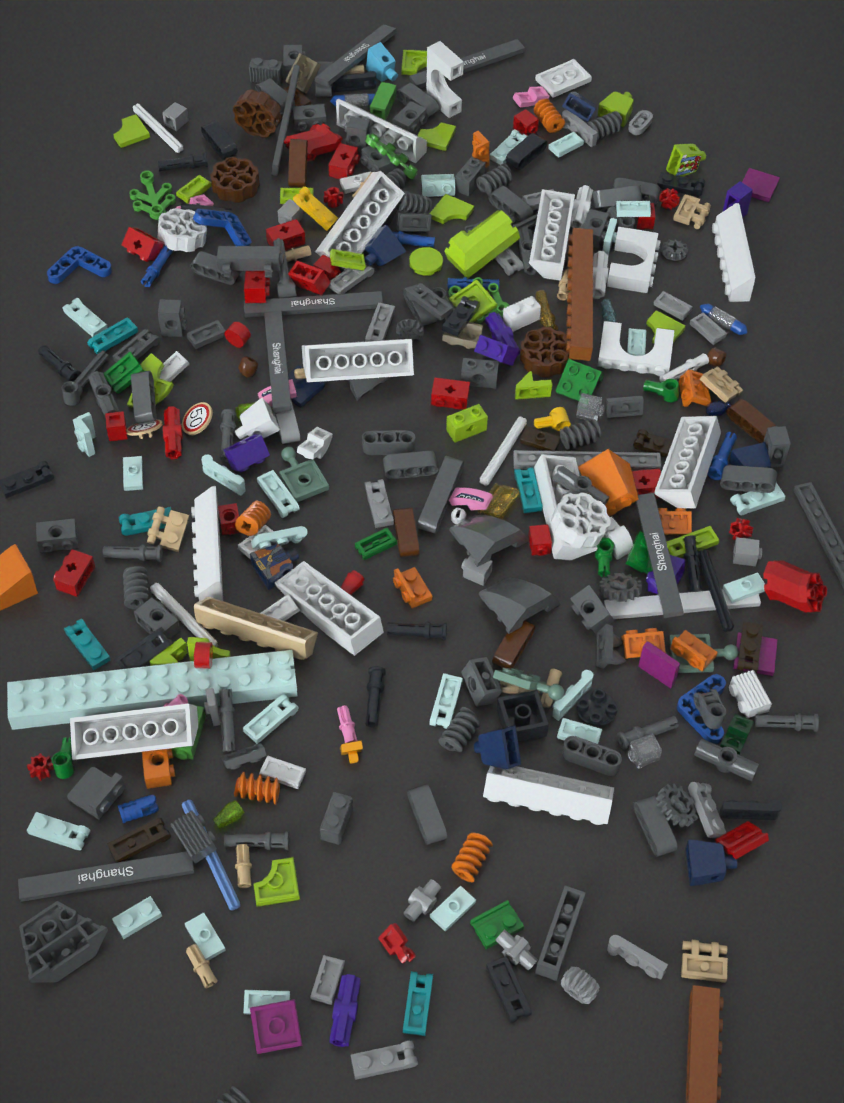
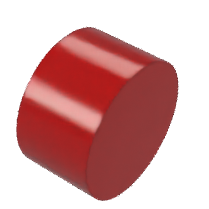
M233 322L224 333L227 341L237 348L243 347L251 338L248 328L240 322Z
M196 642L194 667L211 669L213 660L212 642Z

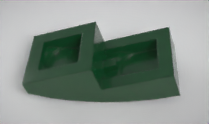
M734 714L720 747H731L740 755L754 721Z

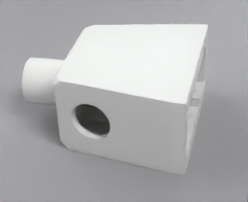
M261 398L240 415L243 426L236 429L235 433L240 440L247 435L251 436L253 434H259L265 438L278 432L280 428L272 407Z

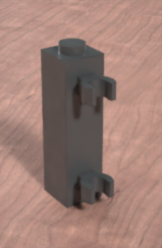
M218 246L219 271H224V277H231L232 271H265V277H272L273 271L281 270V264H284V253H281L280 246Z

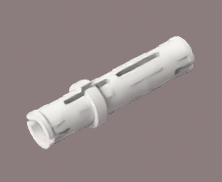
M703 353L694 359H688L685 364L659 377L660 382H664L666 379L677 380L688 369L697 371L698 368L709 363L708 356Z

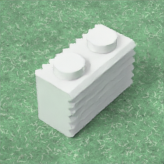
M533 296L524 298V300L504 308L503 322L506 326H510L512 332L540 320L541 306Z
M754 670L732 677L729 685L730 694L733 697L735 696L738 701L739 711L744 713L746 718L754 717L755 714L760 715L769 712L772 703Z

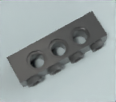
M564 886L537 963L536 974L557 981L586 892Z

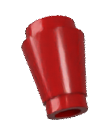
M353 570L347 574L340 588L352 595L363 586L365 579L360 573Z

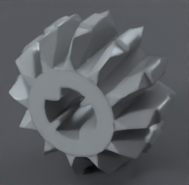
M572 966L565 972L564 977L561 979V986L564 988V991L582 1004H589L595 999L600 987L590 974L579 967Z

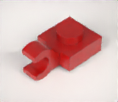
M397 923L391 924L378 937L390 955L397 954L401 963L404 964L407 960L411 962L416 957L415 953L405 946L409 940Z

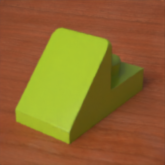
M530 371L516 385L515 399L551 397L552 382L551 380L533 381L532 371Z
M179 638L150 660V666L179 663L178 661L182 660L188 653L186 642Z

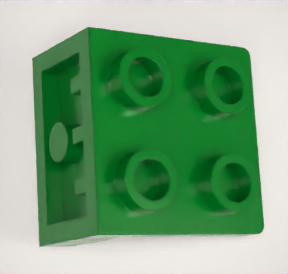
M568 359L555 391L558 394L588 405L598 381L602 382L604 374L602 371Z

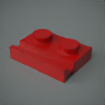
M749 821L715 839V843L722 844L724 852L728 855H733L735 860L769 841L768 833H762L760 828Z

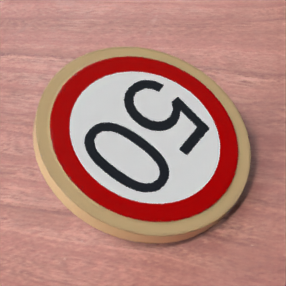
M205 402L193 405L183 417V431L188 435H196L202 432L212 419L213 410L211 406Z
M157 419L156 421L136 423L128 427L126 432L132 436L139 435L140 439H143L144 434L149 433L151 438L153 431L159 429L163 424L161 420Z

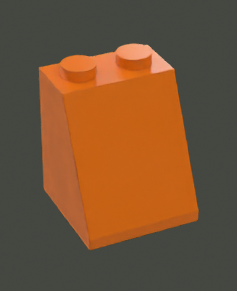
M605 450L578 467L581 475L591 480L592 486L610 497L605 505L608 516L616 514V512L639 500L630 463L611 450Z
M16 544L0 554V611L38 594L32 572Z

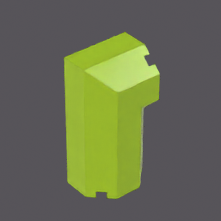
M497 210L474 229L468 231V233L460 231L449 241L450 247L449 249L446 247L445 254L447 259L468 279L519 240V231L516 226L512 227V220L502 210Z

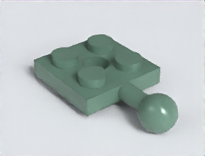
M285 447L282 450V458L288 461L292 467L280 471V478L296 502L329 490V484L314 459L298 464L295 459L296 452L292 447ZM303 478L309 480L306 483L300 482V480Z
M692 634L711 647L709 634ZM680 635L669 636L670 648L674 637L678 638ZM732 644L725 646L724 649H714L718 652L717 657L724 656L727 660H734L739 655L738 648ZM670 649L671 657L680 663L678 673L702 672L698 668L692 667L684 658L675 655ZM713 661L703 672H713Z
M503 668V670H495L493 675L495 679L528 690H538L547 693L552 700H560L564 695V689L561 685H546L547 682L541 681L540 676L523 674V671L519 669Z

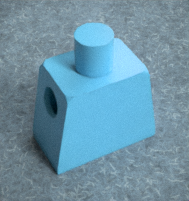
M381 42L368 48L366 70L368 72L375 71L376 78L380 82L387 79L395 81L398 78V74L394 71L396 61Z

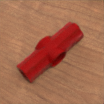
M174 406L164 410L163 438L165 442V455L170 459H178L179 456H182L181 440H183L182 425L180 424V409Z

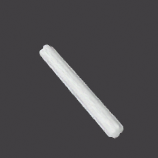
M140 104L133 106V111L177 153L183 151V145Z
M521 416L517 418L480 477L481 484L489 485L526 426V418Z
M155 583L150 587L151 592L196 637L208 638L215 647L218 646V642L159 583Z

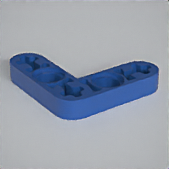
M207 209L196 210L193 216V220L196 223L206 226L224 227L235 246H250L252 241L235 214Z
M75 246L48 269L47 276L50 283L58 284L78 266L100 277L109 276L112 273V268L109 261L80 246ZM88 260H94L93 263H86ZM65 263H70L67 267L62 266Z
M718 674L711 675L681 696L677 704V710L683 718L706 741L715 745L722 741L724 730L722 727L710 729L705 723L700 724L695 721V717L701 716L694 704V694L699 691L704 693L710 692L713 683H719L720 686L716 685L712 689H716L720 695L724 691L726 680ZM683 703H684L685 705L690 704V708H689L688 706L683 707ZM711 732H712V733H716V732L718 733L717 736H716V735L711 736L710 734H711Z

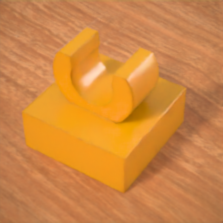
M362 741L341 744V755L348 754L350 764L359 761L357 752H362L363 750Z

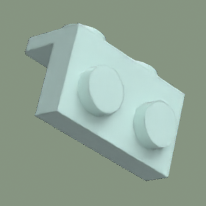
M88 412L73 419L75 427L74 432L78 440L77 445L81 452L85 451L88 457L95 454L92 439L96 437L92 416Z

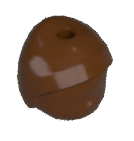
M716 347L712 348L707 354L709 358L708 364L715 367L723 365L727 356L726 352L716 349Z
M249 356L243 357L240 365H238L240 373L247 378L252 377L258 368V362Z

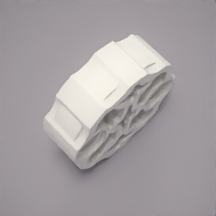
M170 209L159 216L157 238L164 242L167 248L171 250L191 252L199 247H203L206 243L207 226L200 225L193 220L195 214L193 210Z
M581 492L579 494L569 493L563 496L552 514L551 523L555 527V534L561 540H565L572 547L581 549L582 547L592 548L599 544L610 527L611 518L606 512V506L601 501H597L591 495Z

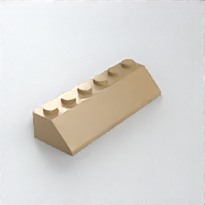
M207 597L194 604L196 622L203 624L204 628H215L221 630L222 634H233L239 636L240 640H251L257 642L258 646L275 648L276 652L293 650V657L301 660L307 659L313 654L318 632L212 597Z

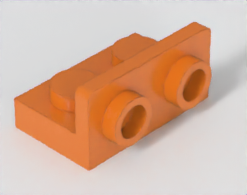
M479 131L473 133L472 156L486 162V168L489 166V141Z
M688 369L679 378L684 407H688L692 402L708 406L711 403L709 388L700 380L703 375L702 373Z
M658 508L664 535H686L692 533V511H686L685 508H677L675 511H667V508Z
M415 567L404 572H400L398 568L394 570L393 583L396 588H400L404 602H408L411 609L432 600L431 592Z
M657 628L645 629V633H638V630H629L621 636V640L624 642L625 659L640 658L643 645L647 641L666 653L663 631H657Z
M687 630L678 638L674 637L670 648L675 655L684 658L692 667L698 668L702 672L717 657L718 653Z

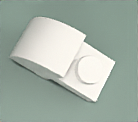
M316 427L308 433L307 440L298 446L297 453L308 459L313 460L316 457L321 459L330 445L333 434Z
M610 517V527L603 538L606 537L613 541L614 548L612 554L618 560L630 553L633 542L625 526L620 527Z

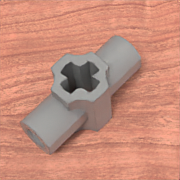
M430 879L424 888L420 886L415 888L408 899L410 905L403 912L404 915L412 922H415L421 913L424 915L429 913L437 901L435 896L440 891L441 886Z
M504 929L495 939L504 948L502 953L504 957L507 956L510 963L515 965L520 963L529 971L538 959L529 952L531 947L528 941L519 935L513 937Z

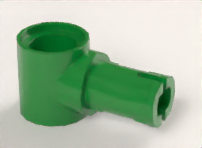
M666 379L661 383L646 380L644 383V391L657 393L659 396H663L666 402L672 403L679 399V383L675 379Z
M605 537L601 539L597 545L598 549L595 551V558L598 561V575L603 577V571L605 572L604 577H607L608 574L610 575V562L612 561L614 548L613 541Z
M67 737L63 738L60 751L52 757L56 776L60 779H67L74 773L71 737H69L68 742Z

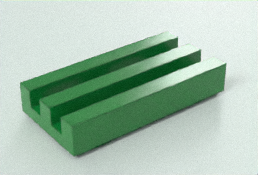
M385 528L356 542L355 548L356 550L358 549L363 560H366L397 545V540L390 530Z

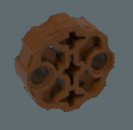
M246 90L233 107L236 123L250 135L262 138L269 137L271 133L275 132L282 120L279 104L263 91Z
M226 158L222 162H217L213 166V172L210 174L212 191L223 201L244 202L246 199L252 198L257 194V188L260 185L258 168L252 164V161L246 158Z
M542 327L527 332L520 348V361L523 362L524 369L544 378L562 374L569 359V351H566V343L569 340L566 339V334L562 331H556L551 327Z

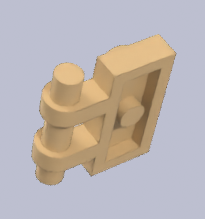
M685 194L673 220L686 225L693 221L695 222L694 228L700 229L705 222V217L710 212L711 205L710 203L702 205L699 198Z
M718 366L715 369L709 370L700 378L706 387L712 390L725 403L743 392V389L739 386L740 384L736 380L733 381L728 376V373L725 370H721Z
M158 507L156 513L153 514L152 519L154 521L152 527L148 530L147 535L149 537L147 543L154 544L156 539H160V545L163 548L179 552L189 515L171 510L169 517L163 515L165 508ZM161 523L166 524L164 533L159 531Z
M693 939L682 942V950H690L691 954L683 953L682 978L726 983L728 958L719 957V954L727 955V946L719 945L718 942H711V944L699 943V940ZM699 952H707L711 956L699 955Z

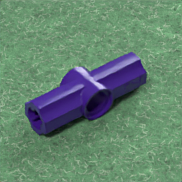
M489 313L485 317V322L491 331L492 339L519 349L510 326L505 325L499 313Z
M342 975L338 998L334 1002L330 1043L338 1047L349 1046L353 1022L356 1021L357 999L361 978L355 975Z

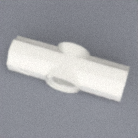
M584 185L580 187L577 199L574 200L570 226L573 228L583 227L588 211L591 208L593 190L589 186Z
M598 251L593 256V298L600 299L605 295L609 268H607L608 255L604 251Z

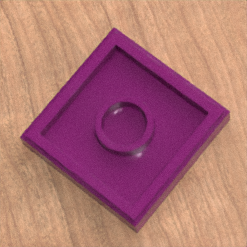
M749 168L742 183L753 189L751 197L770 202L780 177Z
M738 632L736 640V647L738 648V650L740 647L741 640L740 632ZM762 636L757 673L773 676L778 639ZM737 657L736 659H734L733 669H736V670H737L738 657Z
M647 641L643 645L638 667L671 689L675 685L680 663Z
M295 999L250 1007L257 1054L302 1046Z

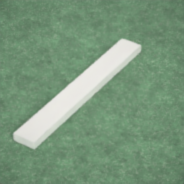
M722 589L728 609L757 607L761 604L759 594L732 603ZM710 591L679 593L684 613L716 610ZM658 595L634 597V600L627 599V602H617L616 599L612 601L604 600V606L613 619L663 615Z

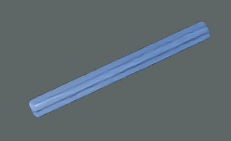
M192 800L182 803L185 814L193 810L196 816L199 815ZM215 850L206 856V860L229 909L233 911L240 907V901Z

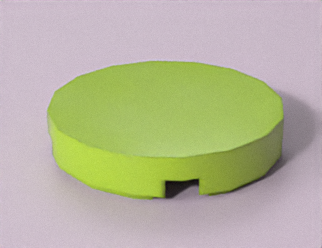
M421 247L411 253L409 258L410 268L419 275H433L441 270L443 256L434 248Z

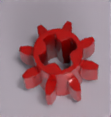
M330 187L327 191H324L323 199L324 203H328V207L336 208L343 204L344 196L343 192L339 191V188Z
M668 188L662 191L659 196V201L662 203L661 207L669 208L670 210L677 207L680 201V197L677 195L678 191Z
M737 518L735 522L731 523L729 533L734 535L733 540H736V537L746 539L752 537L754 527L749 525L750 520Z
M41 753L31 757V764H27L31 778L36 776L40 781L46 777H51L50 770H54L50 756L45 758Z

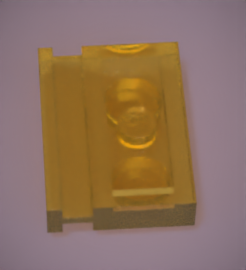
M495 483L488 492L492 494L493 498L487 509L477 511L479 514L482 512L485 515L502 519L519 497V489L506 485L499 486L498 483Z

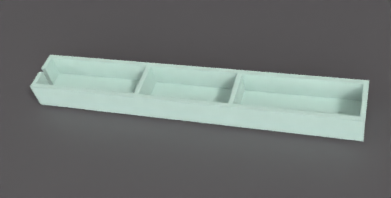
M293 650L216 658L212 660L211 669L195 668L194 661L7 682L8 720L12 730L70 723V718L163 707L164 704L170 703L175 699L178 694H183L187 698V704L205 707L204 702H207L205 689L207 688L214 689L218 706H220V689H232L233 704L277 699L282 694H285L288 698L297 697Z

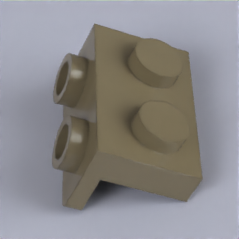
M299 53L285 82L290 84L294 65H299L300 71L296 88L307 93L321 65Z
M468 322L458 337L445 332L442 341L450 345H462L467 349H474L479 336L482 335L483 325Z

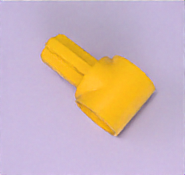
M563 407L554 408L547 417L534 419V426L537 429L551 426L552 429L560 431L565 426L570 427L571 425L566 410Z

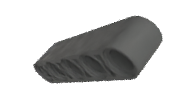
M445 456L420 515L418 529L437 533L449 505V499L462 473L463 460Z

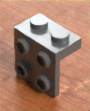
M91 767L68 793L67 798L70 802L99 820L125 789L123 777L118 773L110 777L99 769Z

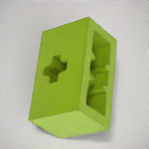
M480 404L447 416L446 430L454 443L486 431L488 416Z

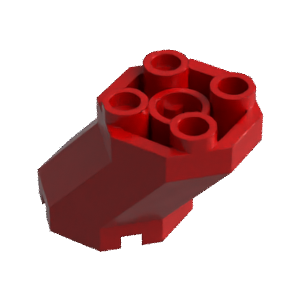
M322 123V125H313L309 131L287 136L284 143L287 144L286 147L289 149L290 139L307 140V161H314L317 155L335 151L339 143H342L343 138L336 133L334 134L330 131L331 128L328 125Z
M783 560L768 561L763 575L764 579H767V584H764V590L770 600H778L803 612H821L824 597L827 596V587L823 585L818 572H808Z

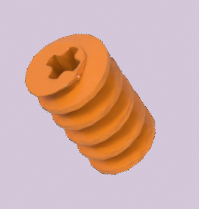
M541 99L535 104L534 114L549 133H556L564 127L565 120L549 99Z
M254 501L237 518L235 527L240 533L253 536L269 521L271 512L261 501Z
M242 772L236 781L234 797H237L240 793L242 799L249 795V799L254 800L257 795L258 802H262L265 797L266 803H270L273 799L276 805L280 792L278 778H275L273 783H271L270 776H267L266 780L262 781V775L259 774L258 778L254 780L253 773L250 774L249 778H246L245 772Z
M470 833L467 836V840L463 843L459 854L456 856L455 862L452 863L451 868L453 872L461 879L473 883L475 878L472 875H478L479 871L476 868H482L480 861L486 860L484 854L490 853L488 847H493L492 842L482 834Z

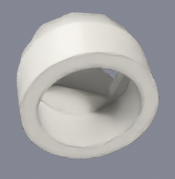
M455 508L452 511L451 520L453 523L458 524L466 520L464 509Z

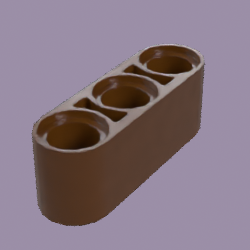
M290 139L289 187H306L307 140Z
M744 399L738 400L726 410L729 419L759 443L764 442L767 428L776 426Z
M413 508L393 509L400 557L419 555V543Z
M523 621L522 627L510 634L507 633L496 650L492 663L502 668H514L535 631V625Z

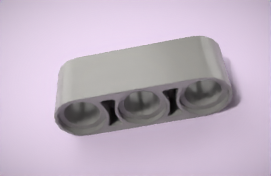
M292 401L291 411L274 413L280 428L279 435L282 444L300 441V433Z

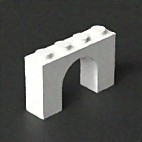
M439 41L427 47L426 94L435 99L439 105V110L450 118L461 112L462 99L449 88L444 76L451 81L463 75L464 62Z
M618 227L614 250L636 254L644 262L634 266L611 263L607 287L642 293L648 292V287H652L654 279L651 274L654 275L656 264H653V262L657 263L658 252H655V250L659 251L660 240H657L658 233Z
M604 321L598 366L605 369L614 368L622 371H636L642 374L651 373L657 376L669 372L674 330L657 328L653 349L646 355L633 356L626 353L620 345L619 339L622 323Z

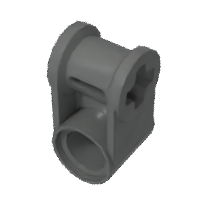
M711 689L710 692L703 694L695 693L694 704L697 710H699L705 725L710 729L720 728L726 715V708L717 690Z

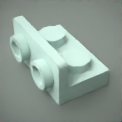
M454 174L421 175L423 196H444L445 194L455 196Z

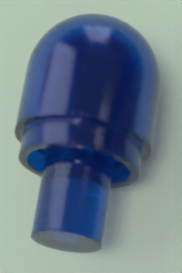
M721 401L710 403L706 407V413L708 416H720L725 413V410L731 404L730 402L722 403Z

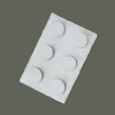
M572 59L537 74L535 80L554 98L591 82L592 76L575 59Z

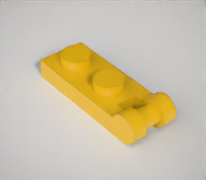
M302 187L299 194L293 197V201L326 231L338 219L336 215L310 193L307 187Z

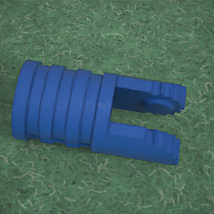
M148 795L118 805L123 824L158 812L159 807L156 804V796Z

